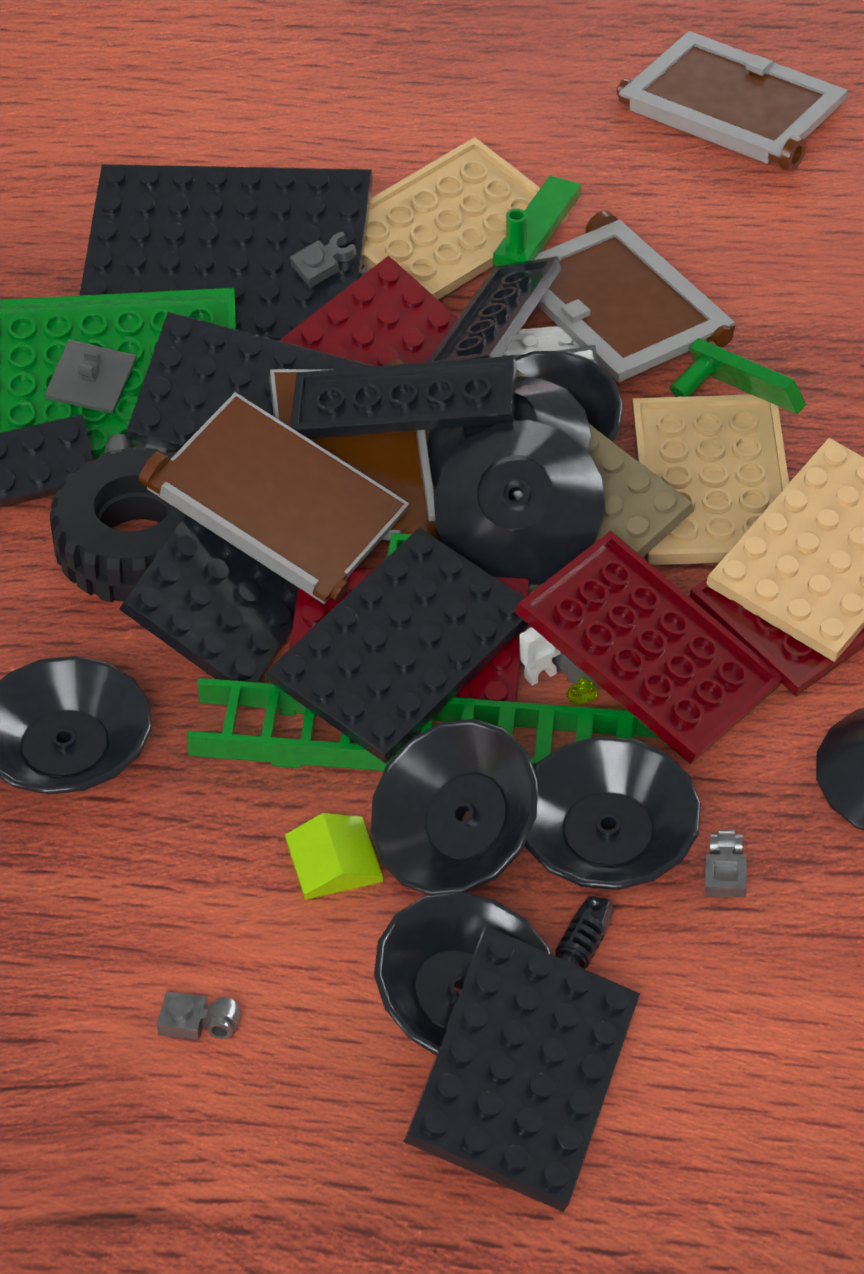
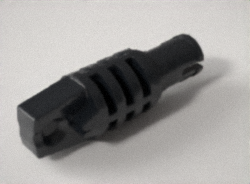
M588 896L573 916L555 950L556 957L583 969L588 968L606 934L614 911L609 899Z

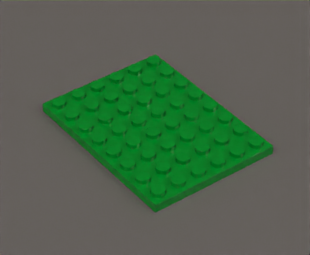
M234 288L0 300V433L83 414L93 460L97 459L98 455L105 453L106 443L113 435H126L128 424L167 313L171 312L236 330ZM68 340L136 355L137 359L113 414L45 398V392ZM132 440L134 446L138 447L139 441Z

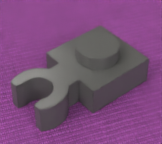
M339 232L332 236L328 245L324 246L318 240L292 255L290 261L292 267L311 288L339 271L338 261L346 262L352 260L356 256V249L354 244L346 248H339L347 243L344 232Z

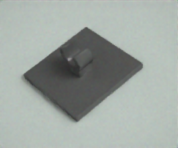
M68 340L44 396L46 399L113 414L137 359L136 355Z

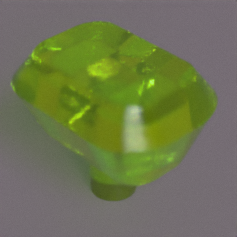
M580 678L577 684L569 687L566 691V696L571 703L578 705L596 699L598 692L591 681Z

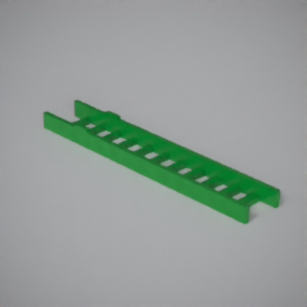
M198 678L199 703L227 705L222 733L188 731V756L271 762V766L301 768V765L376 771H384L386 765L392 760L391 758L385 764L360 745L351 743V739L341 733L340 742L312 740L316 714L272 683ZM453 697L421 728L422 733L432 728L433 721L449 722L477 719L504 728L512 737L514 727L537 729L534 757H530L533 768L539 761L551 754L553 730L576 732V742L592 738L593 733L616 735V738L632 739V736L660 738L627 710ZM239 706L266 708L261 736L234 734ZM277 709H280V715L284 716L304 715L301 739L273 737Z

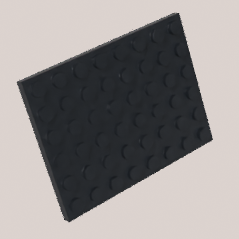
M102 164L79 296L234 288L236 330L279 341L361 277L373 182L372 169ZM339 232H344L347 243L339 248H346L354 244L356 256L346 262L338 261L339 271L310 288L292 267L290 257L318 240L326 246L330 243L332 236Z

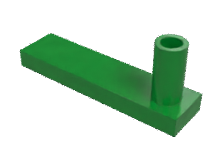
M550 175L525 210H509L506 214V236L493 253V264L502 266L535 260L580 197L581 184Z
M699 338L688 347L695 361L670 385V390L676 397H688L711 376L795 414H798L807 405L794 379Z

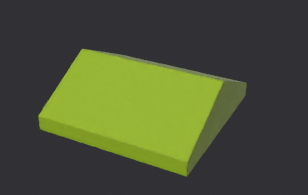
M321 813L285 834V841L305 900L383 882V875L364 820L360 816Z

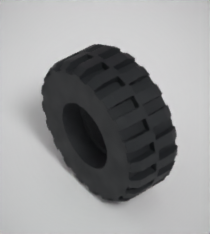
M134 448L121 449V452L112 454L107 452L98 455L97 459L91 462L86 461L78 466L73 475L69 474L60 485V490L58 489L53 497L50 524L57 563L62 567L64 575L74 584L77 582V587L89 595L94 593L100 599L108 602H114V600L125 601L185 515L138 482L144 465L155 452L159 451L158 449L134 450ZM169 452L165 455L171 459L175 454ZM142 519L158 522L155 526L140 531L113 529L116 525L131 520Z

